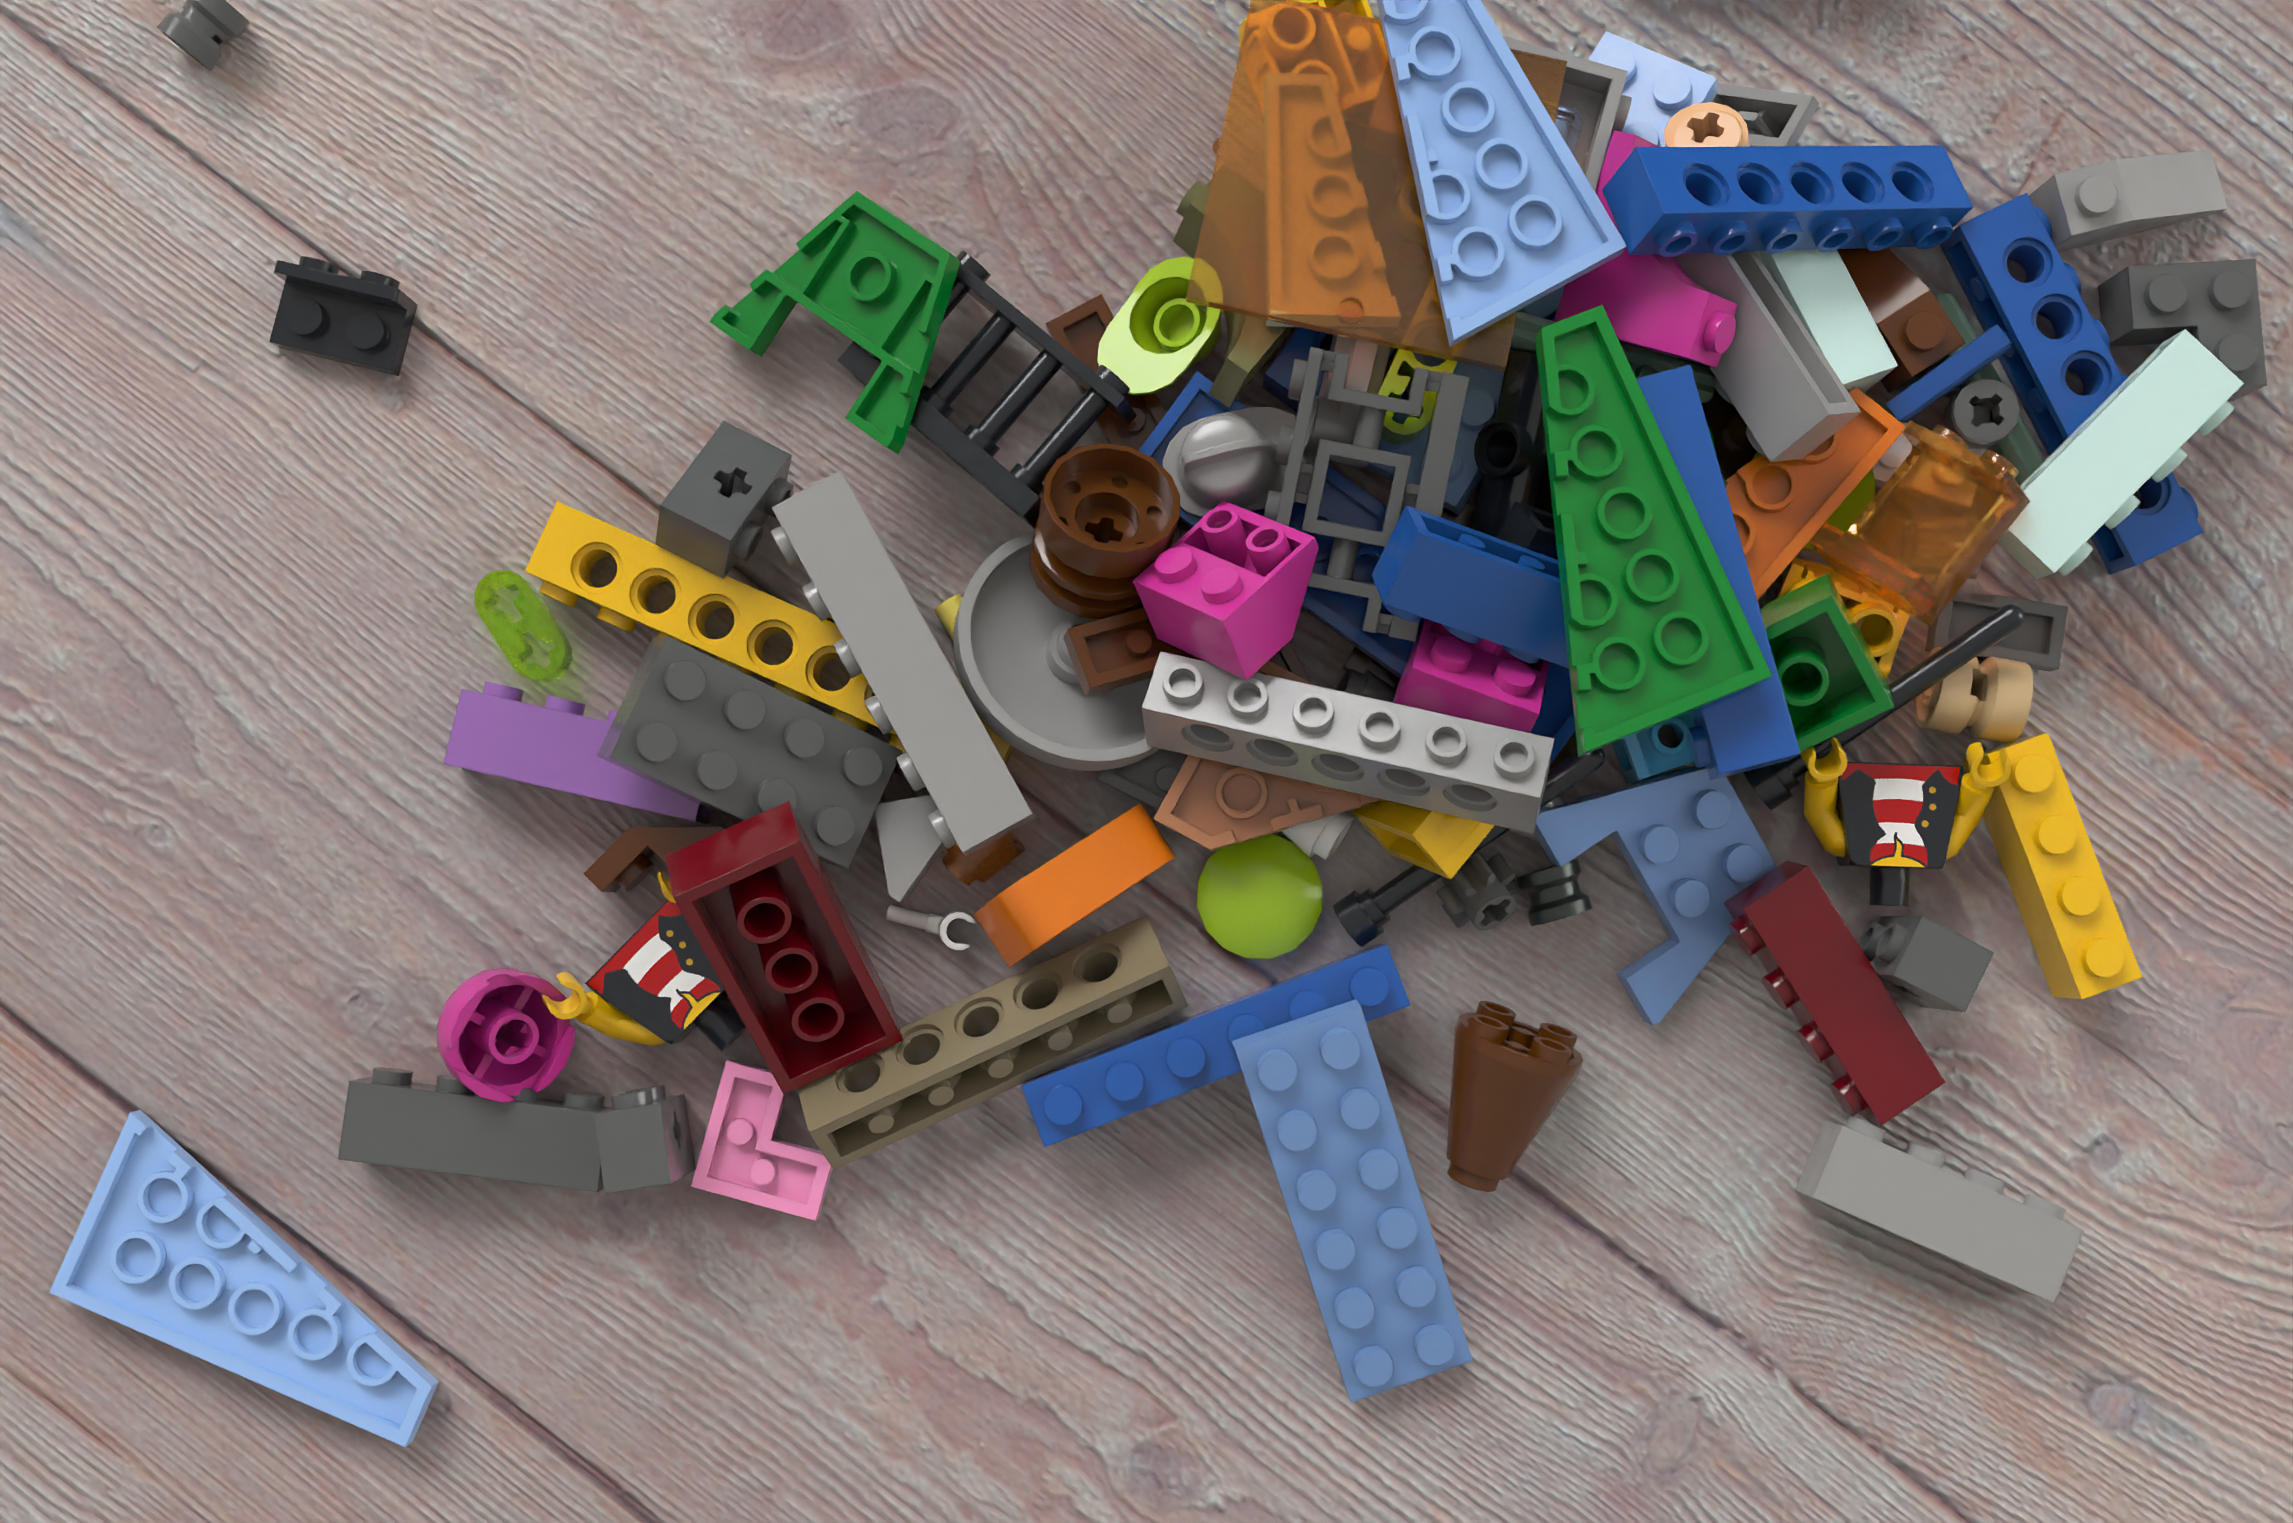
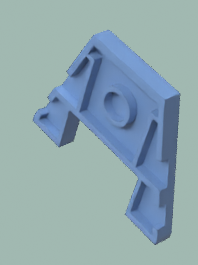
M1693 766L1634 782L1633 786L1603 794L1597 792L1576 798V801L1551 808L1547 806L1542 807L1539 810L1534 831L1551 863L1560 867L1608 835H1612L1669 935L1668 940L1616 974L1643 1021L1652 1026L1663 1020L1731 934L1728 924L1734 919L1724 905V902L1777 867L1727 776L1710 781L1706 766L1699 768Z

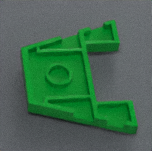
M856 191L796 243L799 250L773 273L767 269L749 284L753 290L733 308L725 304L714 314L710 323L760 357L763 356L797 303H800L881 360L880 366L845 418L886 448L899 454L906 440L961 261Z

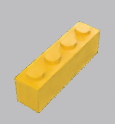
M2043 733L2019 738L2014 743L2003 744L1984 751L1981 765H1989L1997 761L2001 748L2005 747L2012 766L2009 778L2001 785L1994 787L1983 817L2052 997L2082 1000L2142 978L2049 734ZM1964 758L1962 759V763L1964 765L1966 773H1969L1970 769L1968 766L1967 759Z

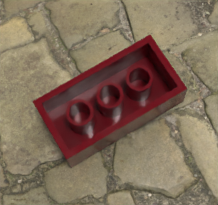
M789 801L665 856L673 898L783 1094L903 1041L890 996Z

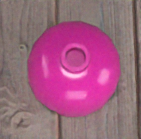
M509 967L483 970L463 981L446 1000L437 1023V1048L447 1069L454 1078L477 1096L502 1103L515 1101L513 1096H519L523 1088L532 1089L536 1093L546 1088L567 1064L575 1043V1028L569 1025V1019L562 1020L551 1014L543 1002L542 995H546L556 1002L566 1000L565 995L542 977Z

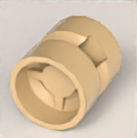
M1936 647L1932 649L1931 652L1927 655L1926 659L1934 653H1936L1937 651H1939L1942 647ZM1992 656L1979 664L1977 657H1975L1915 698L1914 714L1916 724L1922 729L1950 734L1961 733L1967 727L1973 738L2006 744L2014 743L2021 735L2031 709L2033 697V674L2031 667L2026 662Z

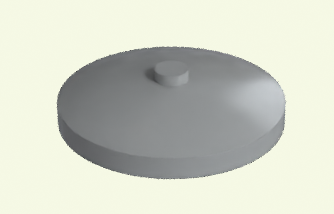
M1035 530L1009 540L990 554L976 570L959 604L954 623L953 652L957 672L964 691L977 713L998 736L1011 746L1030 757L1057 767L1086 771L1109 770L1130 765L1154 754L1161 748L1147 745L1142 714V705L1151 678L1085 697L1063 638L1067 629L1099 619L1078 617L1054 605L1037 587L1029 567L1031 545Z

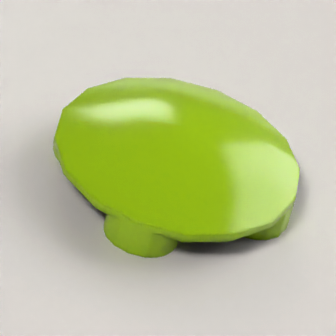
M1269 834L1219 849L1207 860L1197 882V908L1206 931L1222 948L1244 958L1272 959L1295 950L1313 932L1322 911V883L1314 862L1295 843L1275 834Z

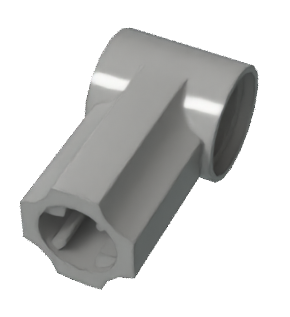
M1338 330L1334 333L1330 351L1350 355L1344 388L1378 395L1391 345L1381 340L1379 336L1361 331ZM1324 372L1319 396L1314 398L1308 429L1309 436L1304 449V453L1314 456L1317 455L1320 439L1353 444L1360 409L1359 405L1328 400L1333 375L1330 372ZM1331 454L1329 460L1364 469L1369 463Z

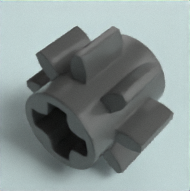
M1477 852L1465 861L1452 879L1442 876V882L1445 886L1439 888L1436 893L1444 903L1442 905L1443 909L1457 928L1463 927L1471 920L1477 929L1489 930L1499 926L1511 916L1516 907V900L1512 895L1520 892L1521 888L1514 880L1516 874L1500 853L1493 855L1486 861L1482 854Z

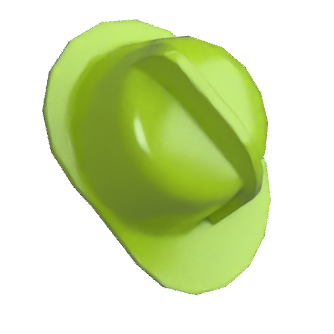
M1186 256L1166 259L1149 269L1107 326L1099 342L1097 359L1099 366L1102 364L1116 374L1130 388L1128 394L1131 395L1152 394L1172 385L1189 366L1205 359L1217 344L1221 333V313L1223 311V288L1217 274L1204 262Z

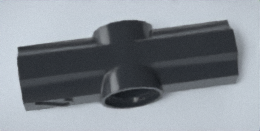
M1509 351L1495 419L1482 428L1474 444V458L1483 476L1471 529L1493 537H1497L1515 501L1535 507L1539 484L1549 479L1537 354Z

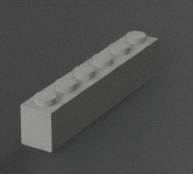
M842 470L772 507L781 526L771 531L777 545L789 565L801 560L812 582L802 587L821 622L831 616L835 621L843 639L833 645L850 676L854 678L863 673L875 695L865 700V703L883 735L895 730L906 752L896 757L911 787L916 792L926 786L938 809L928 814V817L945 848L949 849L958 844L962 853L968 856L1035 819Z

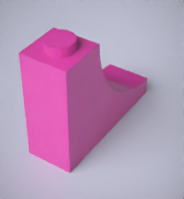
M1614 130L1595 193L1619 232L1602 189L1635 147L1659 146L1637 135ZM1625 248L1620 256L1566 284L1554 322H1558L1603 305L1619 342L1717 368L1722 353L1730 347L1735 335L1736 320L1734 315L1738 304L1712 294L1698 285L1683 270L1674 256L1663 257L1660 254L1629 255L1627 248Z

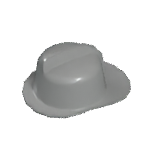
M1250 407L1201 418L1183 427L1169 442L1162 461L1163 468L1172 476L1181 496L1180 507L1186 512L1202 518L1223 500L1249 511L1265 509L1269 490L1282 492L1287 466L1274 464L1282 425L1295 427L1296 417L1275 407ZM1308 430V434H1307L1306 443H1307V441H1308L1309 430ZM1304 453L1302 462L1315 465L1316 456Z

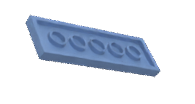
M1357 999L1232 1041L1350 1402L1352 1403L1473 1361L1366 1020Z

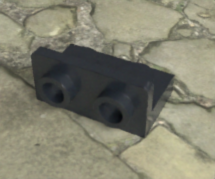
M301 256L298 265L280 260L276 261L274 274L284 280L285 284L273 325L270 343L281 349L399 376L418 304L399 289L400 282L398 280L372 271H362L360 279L338 274L339 268L337 266L307 256Z

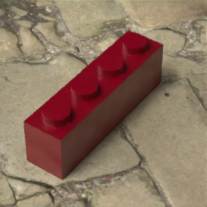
M1785 861L1724 902V905L1734 919L1728 924L1733 938L1747 955L1752 956L1756 953L1768 972L1767 975L1762 977L1765 988L1782 1009L1791 1008L1802 1025L1796 1031L1800 1043L1817 1063L1822 1061L1826 1063L1836 1079L1830 1084L1831 1091L1841 1106L1851 1116L1854 1117L1859 1114L1882 1126L1945 1083L1940 1072L1809 866Z

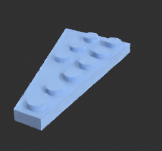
M1376 0L1449 347H1452L1620 256L1627 245L1481 0Z
M141 1110L129 1113L49 1293L403 1447L412 1443L439 1381Z

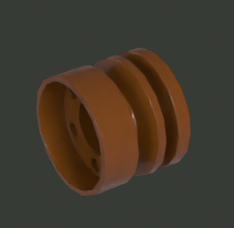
M1099 443L1081 446L1058 458L1045 476L1039 517L1036 521L1035 534L1031 545L1029 567L1040 591L1054 605L1078 617L1100 620L1144 607L1133 580L1172 545L1179 520L1181 497L1172 476L1154 458L1131 447Z

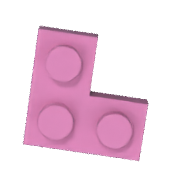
M731 1059L727 1060L691 1187L816 1221L821 1212L833 1168L821 1151L775 1139L787 1093L783 1094L771 1071Z

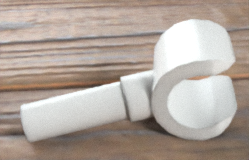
M890 905L886 915V920L923 929L925 932L939 935L940 940L947 947L954 950H964L971 946L962 942H952L946 933L948 924L957 918L976 924V921L970 915L962 911H952L944 916H939Z

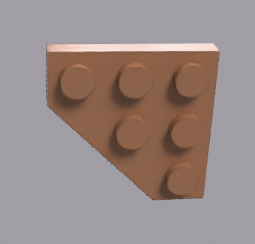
M1267 661L1256 672L1314 685L1271 661ZM1188 755L1153 819L1212 852L1384 800Z

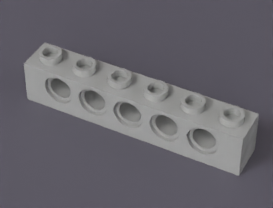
M1161 651L1142 705L1146 743L1148 746L1534 834L1554 745V738L1261 673H1255L1248 680H1244L1206 661Z

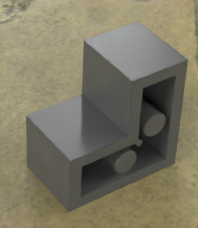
M2256 259L2128 266L2098 286L2101 324L2109 335L2110 347L2162 344L2165 340L2186 329L2244 383L2227 400L2228 402L2239 399L2267 385Z

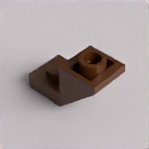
M722 826L629 827L587 869L584 875L601 892L616 893L621 887L626 892H629L654 868L655 865L649 860L654 853L667 864L666 855L727 828Z

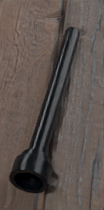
M2008 604L1991 614L1890 683L1889 688L1894 708L1833 737L1838 740L1841 747L1850 743L2021 627L2025 620L2023 610L2017 605ZM1831 738L1813 746L1816 752V759L1824 758L1830 753L1832 748ZM1801 754L1789 761L1746 771L1743 774L1761 800L1772 811L1793 797L1791 790L1800 784L1798 777L1807 772L1808 769Z
M1600 748L1578 757L1577 751L1551 769L1548 773L1540 809L1599 769L1605 762L1604 750ZM1495 825L1470 857L1509 831L1510 828ZM1413 865L1375 892L1369 888L1361 894L1355 890L1335 903L1333 909L1347 933L1359 946L1363 947L1384 933L1382 925L1391 920L1388 913L1442 876Z

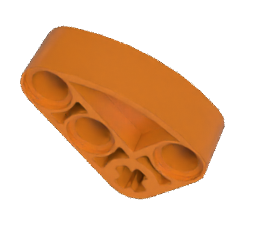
M1142 803L1006 888L973 915L1007 967L1010 968L1177 856Z

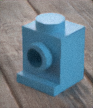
M1691 711L1612 743L1626 784L1694 762L1687 739V729L1695 727ZM1664 724L1673 727L1677 738V743L1673 748L1663 746L1658 739L1659 729Z

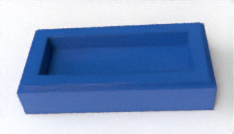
M1997 324L1896 395L1886 405L1898 421L1909 422L2012 349L2010 347L2012 342Z

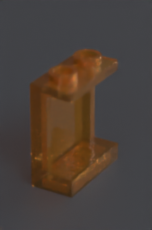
M1909 421L1901 432L1912 445L1910 454L1849 530L1845 533L1825 522L1810 540V544L1835 572L1930 626L2030 503V500L2015 480L2019 474L2018 470L2001 455L1986 450L1980 456L1968 450V445L1964 440L1941 425H1936L1931 431L1913 421Z

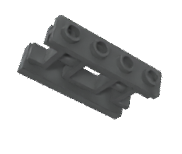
M1311 347L1308 361L1299 359L1294 361L1287 398L1299 400L1300 403L1295 427L1282 425L1274 464L1287 466L1282 492L1269 490L1264 517L1289 526L1294 502L1307 504L1302 531L1334 537L1327 574L1312 571L1308 586L1368 598L1362 625L1363 631L1388 634L1389 637L1415 642L1419 622H1410L1392 613L1381 612L1382 599L1375 583L1352 579L1359 543L1385 547L1406 505L1441 518L1470 377L1416 367L1414 369L1409 399L1403 400L1344 388L1350 355ZM1324 371L1333 373L1328 400L1359 405L1360 409L1353 444L1320 439L1314 465L1304 463L1302 459L1319 373ZM1425 391L1436 393L1418 484L1407 482L1412 456L1379 450L1386 411L1420 417ZM1330 454L1395 467L1382 531L1317 519Z

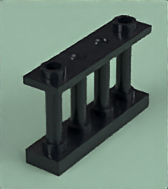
M962 250L956 257L961 263L943 321L967 293L994 315L931 388L924 385L920 391L910 425L1035 530L1041 501L1039 496L1042 494L1044 486L1042 483L1045 481V476L1056 460L1067 454L1106 408H1109L1128 425L1135 419L1137 414L1125 398L1130 388L1116 374L1102 364L1095 372L1087 367L985 282L991 275L974 258ZM1015 331L1040 353L978 426L975 427L970 424L962 432L947 419L954 411L950 407L951 403L1010 334ZM854 341L838 359L865 387L881 364L879 358L875 355L871 356ZM1061 369L1087 392L1023 466L1016 463L1009 472L993 458L1000 450L996 443Z

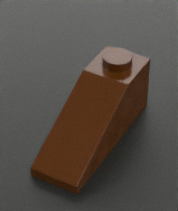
M1868 248L1837 249L1898 365L1880 380L1888 393L1933 366L1966 343L1932 291L1889 248L1879 251H1870Z

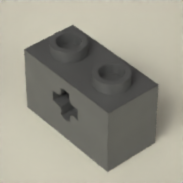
M723 421L661 503L655 545L724 579L739 558L744 561H748L761 540L764 530L763 523L769 515L777 518L772 507L791 497L794 485L787 481L792 455Z
M1882 916L1879 923L1872 922L1866 928L1858 943L1887 990L1924 1008L1966 1012L1994 952L1924 916Z
M664 1085L625 1091L624 1094L611 1096L613 1107L593 1114L605 1194L671 1184L696 1170L685 1094L666 1097Z

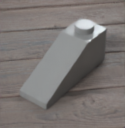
M2211 149L2116 159L2055 174L2029 195L2034 207H2039L2048 217L2052 227L2051 239L2058 253L2221 213L2227 209Z

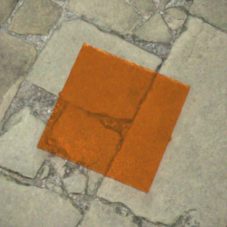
M1251 0L1221 138H1217L1213 142V151L1217 154L1185 302L1503 372L1507 364L1517 311L1449 347L1381 20L1293 0ZM1510 49L1555 124L1567 61Z

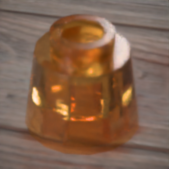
M1011 831L968 856L962 853L960 847L956 844L946 849L948 853L942 859V862L954 876L970 886L976 879L985 883L1026 849Z

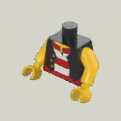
M1832 737L1831 751L1824 758L1816 759V752L1813 746L1800 752L1808 769L1805 775L1803 813L1824 850L1836 856L1839 866L1870 867L1869 905L1909 907L1910 869H1942L1946 860L1958 854L1980 822L1994 787L2001 785L2009 778L2012 766L2005 747L2001 748L1997 761L1989 765H1981L1984 754L1981 742L1972 743L1967 748L1966 759L1970 772L1964 775L1963 766L1848 762L1840 743L1835 737Z
M659 871L657 878L661 891L668 900L585 983L592 991L585 993L576 977L571 973L561 972L556 977L562 985L572 989L571 995L562 1002L553 1001L548 996L542 995L543 1002L550 1013L556 1018L565 1020L576 1017L579 1022L610 1038L655 1047L663 1044L665 1041L669 1044L679 1043L697 1027L717 1048L724 1051L745 1031L746 1027L739 1014L724 1000L728 994L676 904L670 882Z

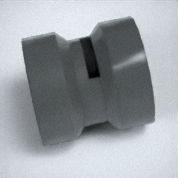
M186 0V4L182 7L184 10L181 13H168L157 28L198 63L211 71L222 58L221 43H225L229 38H239L250 22L226 0Z

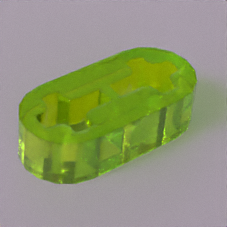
M497 570L487 574L478 583L474 592V605L478 615L512 667L520 675L537 682H551L560 678L568 670L572 661V647L567 636L535 587L526 578L509 570ZM501 586L511 591L519 590L521 593L513 600L515 607L523 618L517 623L507 612L501 609L493 610V606L499 602L496 590ZM530 630L538 640L546 644L553 642L555 645L548 652L551 663L547 667H543L535 662L528 664L526 660L533 653L532 646L524 636Z

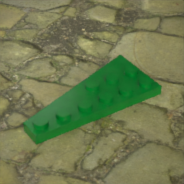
M1603 305L1542 327L1535 336L1578 757L1762 683L1772 677Z

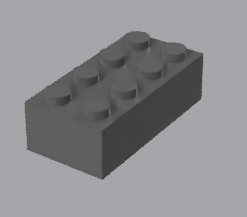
M669 636L652 639L596 756L739 823L789 801L819 860L830 865L848 869L897 764L896 757L901 755L902 750Z

